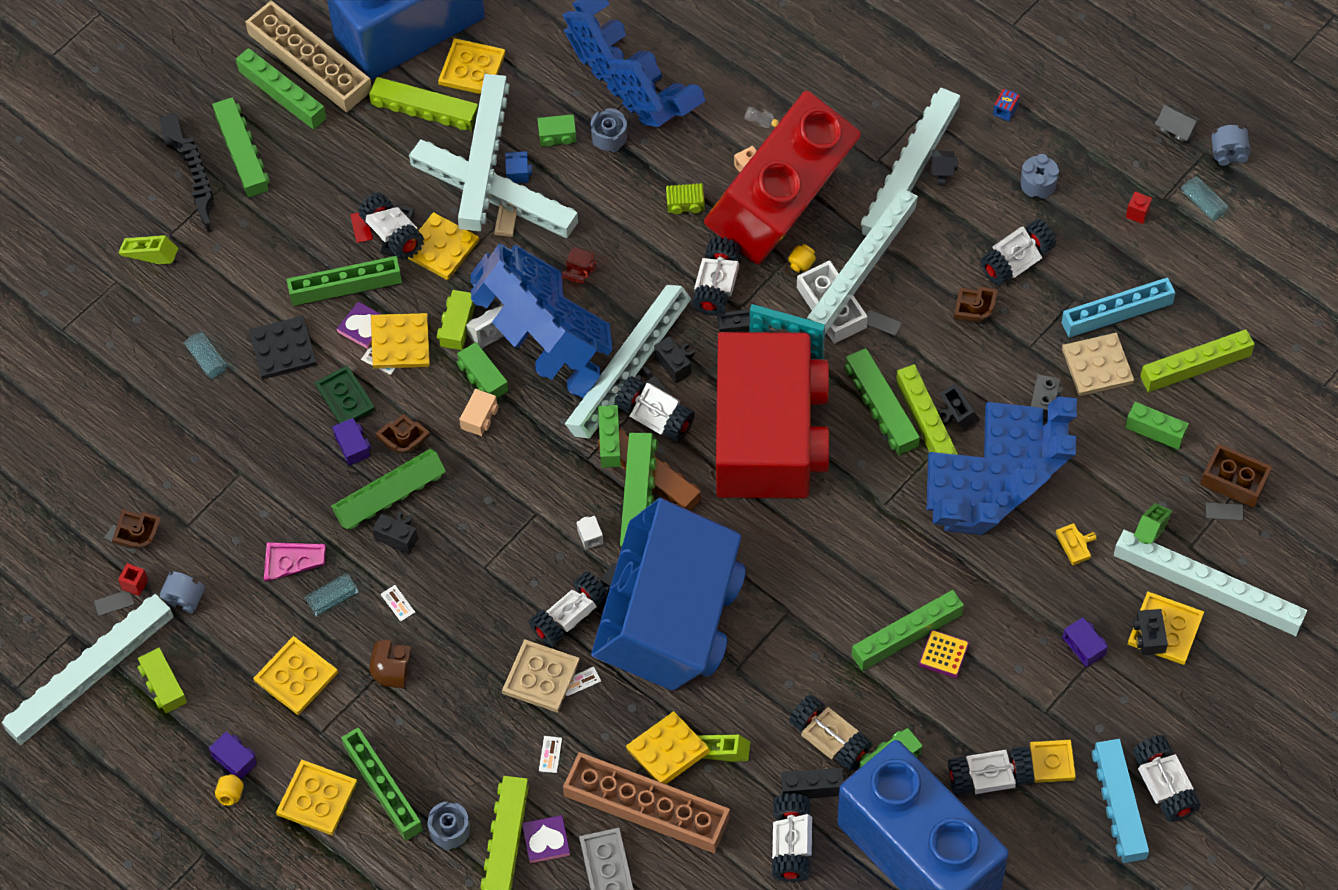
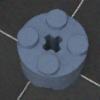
M609 108L594 114L591 119V136L594 146L605 151L617 152L626 143L628 138L627 121L620 111Z
M1226 125L1218 128L1217 133H1212L1213 157L1219 162V165L1225 166L1236 162L1243 163L1248 160L1250 144L1246 128L1240 129L1238 125Z
M1039 154L1027 159L1022 166L1021 172L1022 190L1031 197L1040 196L1039 198H1046L1053 194L1059 175L1057 164L1045 154Z
M169 572L161 589L160 598L166 600L165 604L170 607L176 608L178 605L183 607L184 611L193 614L206 587L199 581L195 584L192 581L193 578L179 572Z
M448 802L439 803L432 808L429 813L428 828L433 842L445 850L462 845L470 836V823L466 810L458 803Z

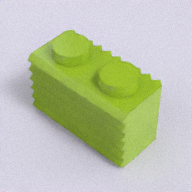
M702 183L666 186L668 213L681 214L682 212L689 211L699 213L705 210Z

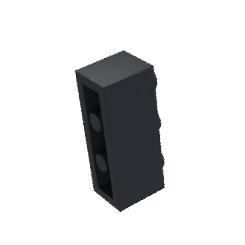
M842 768L781 772L783 796L785 794H796L797 796L800 794L802 797L806 796L809 799L839 796V788L843 783Z

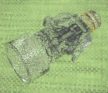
M748 106L744 117L746 121L759 122V127L769 128L770 125L776 127L779 123L766 110L761 113Z

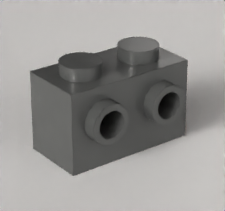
M1168 103L1164 105L1155 125L1159 126L1161 131L1165 133L1171 132L1175 134V138L1185 142V140L1192 139L1201 119Z
M1038 374L1031 407L1043 408V419L1048 420V404L1058 396L1061 397L1063 387L1059 386V378Z

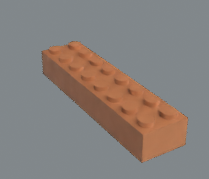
M581 752L578 753L563 785L565 797L714 854L730 819L729 808Z

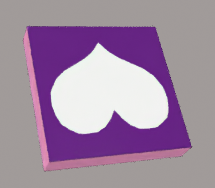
M357 302L337 327V332L368 349L372 344L371 315L381 314Z
M562 815L522 823L530 863L570 855Z

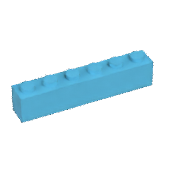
M1167 277L1063 311L1061 323L1070 338L1172 305L1175 291Z
M1120 739L1097 742L1094 750H1092L1093 762H1097L1098 765L1096 770L1098 781H1102L1103 784L1101 793L1103 800H1107L1106 813L1108 819L1111 818L1112 836L1117 839V856H1121L1122 863L1147 859L1149 849Z

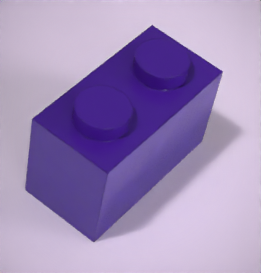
M351 418L332 427L335 439L349 466L370 457L369 449H371L368 439H363L362 437L364 432L360 423L356 424L354 419Z
M1084 617L1064 629L1062 638L1086 667L1106 655L1107 643L1105 639L1097 635L1094 626L1087 622Z
M225 732L209 747L213 758L241 780L257 764L255 760L256 754L249 747L244 748L236 735L233 734L231 736Z

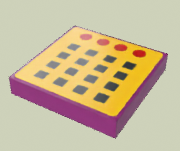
M931 630L919 662V667L957 679L969 646V641Z

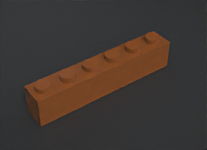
M619 429L621 467L626 470L629 437L624 430ZM600 439L598 440L599 450H600ZM656 458L657 467L656 470H653L655 488H652V491L662 499L691 511L701 500L699 488L695 484L687 482L682 474L671 470L666 462H661Z

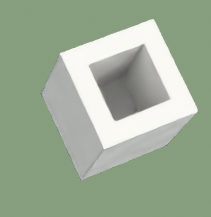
M595 516L584 517L577 521V531L585 550L603 544V535Z

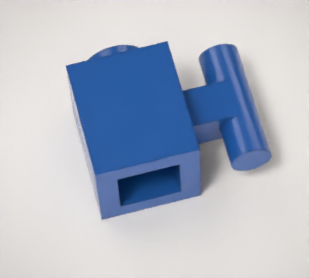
M527 151L505 153L506 178L515 184L529 183V175H532V165H528Z

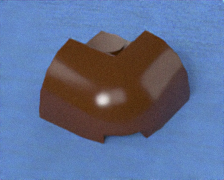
M980 286L978 290L960 288L954 319L982 322L989 318L995 306L998 289Z
M402 414L392 424L388 422L376 433V437L389 449L401 454L410 453L418 448L430 437V432L417 421L413 422L405 414Z
M122 509L112 543L130 549H140L152 542L161 517L146 512L138 514Z
M391 640L375 642L369 664L372 678L380 685L405 689L408 665L412 652L411 646L392 644Z

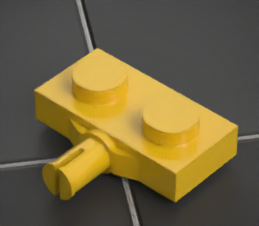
M1074 523L1056 530V535L1072 566L1091 558L1086 543L1096 540L1094 532L1083 536L1077 530Z

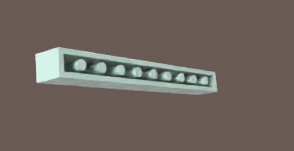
M484 75L458 216L459 229L481 231L482 224L486 223V213L484 211L489 207L487 194L491 195L492 184L489 183L490 180L494 179V169L492 167L493 165L496 166L497 155H495V151L499 150V140L497 139L502 134L500 122H504L505 113L502 111L507 106L505 94H509L510 84L506 82V76Z
M940 88L937 94L934 93L930 107H926L923 119L919 120L916 125V132L912 133L908 139V146L903 147L900 160L895 161L892 174L887 175L884 188L879 189L876 202L871 203L868 216L863 217L861 221L863 235H868L901 188L911 192L930 159L932 150H935L960 104V95Z
M420 139L409 155L411 166L463 190L468 161L461 156L451 154L446 149L436 147L431 142H425ZM494 172V179L490 180L489 183L492 184L491 195L487 194L490 203L498 207L501 203L504 209L513 212L514 208L512 206L517 207L518 216L564 238L569 237L578 224V214L574 209L560 205L557 201L545 198L542 194L530 191L527 187L515 184L510 179L500 177Z
M903 188L900 189L809 314L808 320L825 324V333L916 208L917 195Z
M666 285L566 421V427L575 437L590 439L599 426L598 406L615 404V397L618 395L617 392L620 391L621 385L623 386V382L627 381V378L630 376H636L654 351V345L663 339L690 302L691 297L682 286Z
M1123 530L1116 544L1113 556L1297 636L1307 613L1306 609L1156 543L1143 544L1137 540L1138 538L1133 533Z
M156 594L145 599L139 608L132 610L127 618L115 624L112 630L106 635L101 636L91 648L85 649L79 658L67 665L66 669L60 674L54 675L48 684L40 687L30 699L24 700L18 709L6 715L2 721L5 730L22 745L173 618L171 609Z

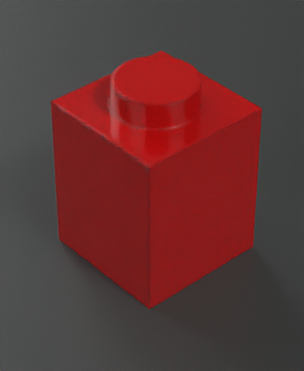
M1134 192L1127 208L1126 218L1143 224L1150 210L1152 198Z
M127 563L118 581L122 590L140 596L148 581V577L144 569Z

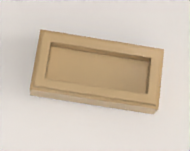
M500 203L495 235L513 237L517 207L512 206L514 208L513 212L504 209Z

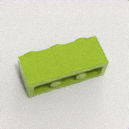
M452 290L451 297L448 296L446 307L448 308L442 315L443 325L437 332V339L440 340L441 347L463 350L467 336L466 324L471 321L476 305L471 300V293Z
M160 648L138 658L140 665L137 668L142 677H147L148 681L145 683L150 693L155 692L157 697L154 700L159 709L163 708L164 712L168 713L187 703L184 693Z

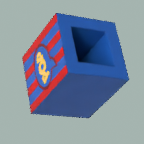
M1003 89L994 104L993 115L1010 122L1018 107L1020 95Z

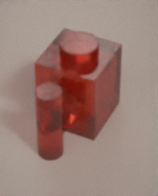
M573 247L566 260L567 271H563L562 278L583 284L585 277L588 278L590 272H593L595 269L594 253Z

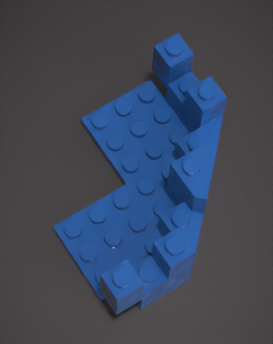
M576 0L572 3L576 12L567 11L562 15L568 25L564 32L579 60L584 65L588 64L592 68L591 72L599 81L604 80L608 84L607 89L615 97L620 96L624 100L623 105L631 113L635 112L639 116L638 120L643 125L659 127L675 115L684 116L706 101L702 88L692 84L685 87L680 83H673L657 94L654 83L662 78V73L656 64L655 56L649 51H638L624 60V54L618 47H610L625 37L626 33L624 25L619 20H610L599 27L600 23L594 15L610 5L608 0Z
M499 243L492 254L486 252L471 273V283L474 286L471 290V300L478 306L488 308L493 299L497 297L504 304L492 321L497 329L515 348H519L527 336L531 334L545 349L535 362L537 373L544 378L547 377L552 380L565 363L568 368L574 370L567 379V389L571 394L584 398L600 377V367L589 360L596 351L609 355L612 351L610 324L563 297L561 271L517 245L509 249Z
M1058 396L1048 404V423L1044 426L1043 408L987 402L985 406L984 458L936 452L928 454L926 510L933 511V524L944 525L947 532L983 535L999 524V521L1025 501L1054 472L1076 455V436L1068 434L1069 422L1077 417V398Z

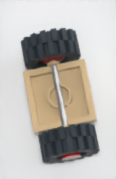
M812 694L807 695L796 706L797 708L793 710L789 723L802 732L801 735L831 760L838 756L836 759L849 771L853 770L858 766L861 758L870 751L872 742L829 707L822 712L825 706L824 703Z

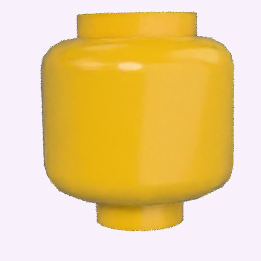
M805 244L802 246L797 245L788 257L791 263L790 267L798 273L800 270L807 272L816 260L815 251Z
M235 775L222 776L218 780L215 796L221 804L226 806L233 805L240 801L244 784Z

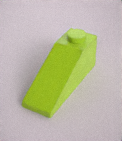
M166 235L125 238L118 254L155 264H171L179 248Z
M741 735L698 736L710 750V753L704 756L703 759L729 762L748 761L750 741Z

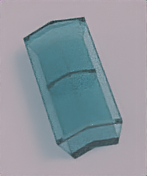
M1197 176L1187 181L1181 187L1182 192L1213 222L1226 212L1228 206Z
M203 331L192 335L183 342L208 377L213 379L218 374L225 372L226 363Z
M345 573L306 595L304 598L314 615L318 616L358 593V590L350 575Z

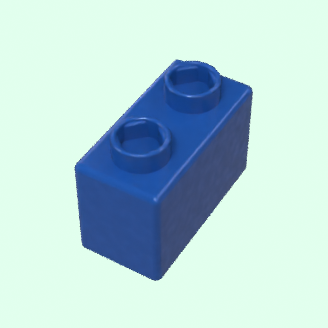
M327 0L334 38L355 66L368 76L370 80L448 39L485 17L483 0Z
M658 498L632 518L626 530L592 649V657L672 691L698 675L704 677L711 676L719 667L727 646V636L717 630L723 606H729L735 600L745 579V566L743 563L736 561L741 535L732 529L662 498Z
M892 741L840 785L837 825L900 890L1002 889L1009 855L1008 849L901 741Z

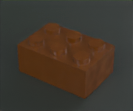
M1218 444L1203 473L1200 485L1255 508L1273 466Z

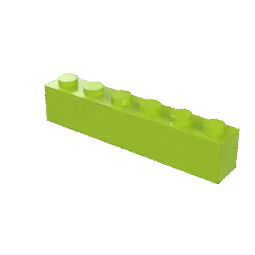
M379 77L376 78L369 93L371 104L376 107H384L394 112L421 117L427 121H435L446 126L458 127L461 130L472 131L476 123L478 104Z
M1245 329L1144 365L1140 378L1149 393L1252 356L1255 344Z
M915 364L897 370V385L929 452L958 455Z
M503 776L502 783L499 782L497 793L500 795L499 802H495L494 813L497 816L496 820H492L491 824L493 839L488 841L490 856L489 859H485L484 871H487L486 878H482L481 890H511L529 788L527 778Z

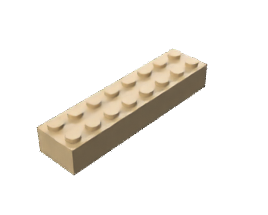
M273 1L268 2L245 21L248 34L346 113L370 93L372 86L368 76Z

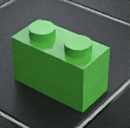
M574 114L538 118L540 146L576 143Z

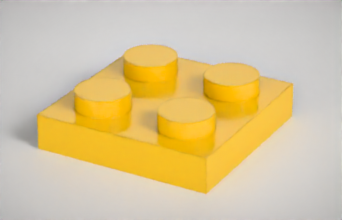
M1071 740L1030 742L1034 783L1075 780Z

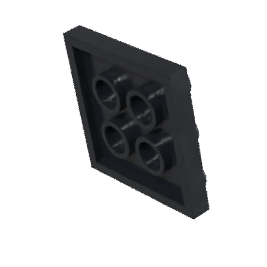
M303 315L249 329L262 380L317 365Z

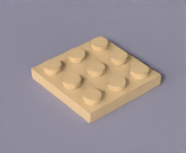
M1117 333L1062 345V351L1079 396L1134 384V378Z
M524 639L502 689V694L558 713L580 663V658Z

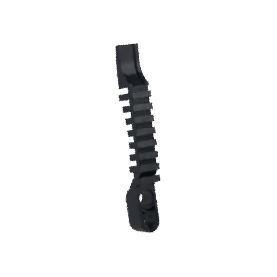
M177 113L159 117L166 147L171 146L180 150L183 154V161L188 160L187 165L192 168L191 173L194 174L192 178L195 181L192 186L195 191L191 192L194 197V205L196 204L199 216L207 232H213L208 214L214 206L212 201L214 198L197 145L194 143L193 137L183 138Z

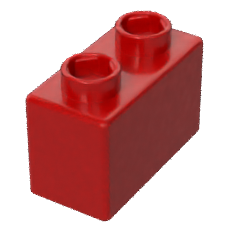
M804 91L704 219V224L723 239L726 237L728 238L727 240H734L733 243L737 242L738 246L741 247L740 253L753 263L761 264L789 231L861 136V132L813 93Z
M718 333L716 490L718 498H806L810 492V472H828L829 428L826 426H811V405L828 404L829 362L827 359H811V338L808 333Z

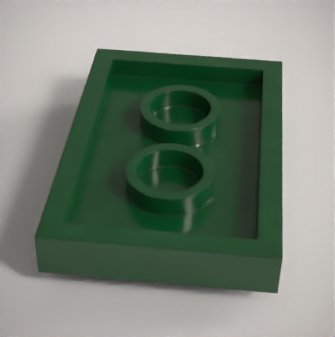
M348 365L314 382L315 387L339 424L351 418L357 421L375 411L374 405Z

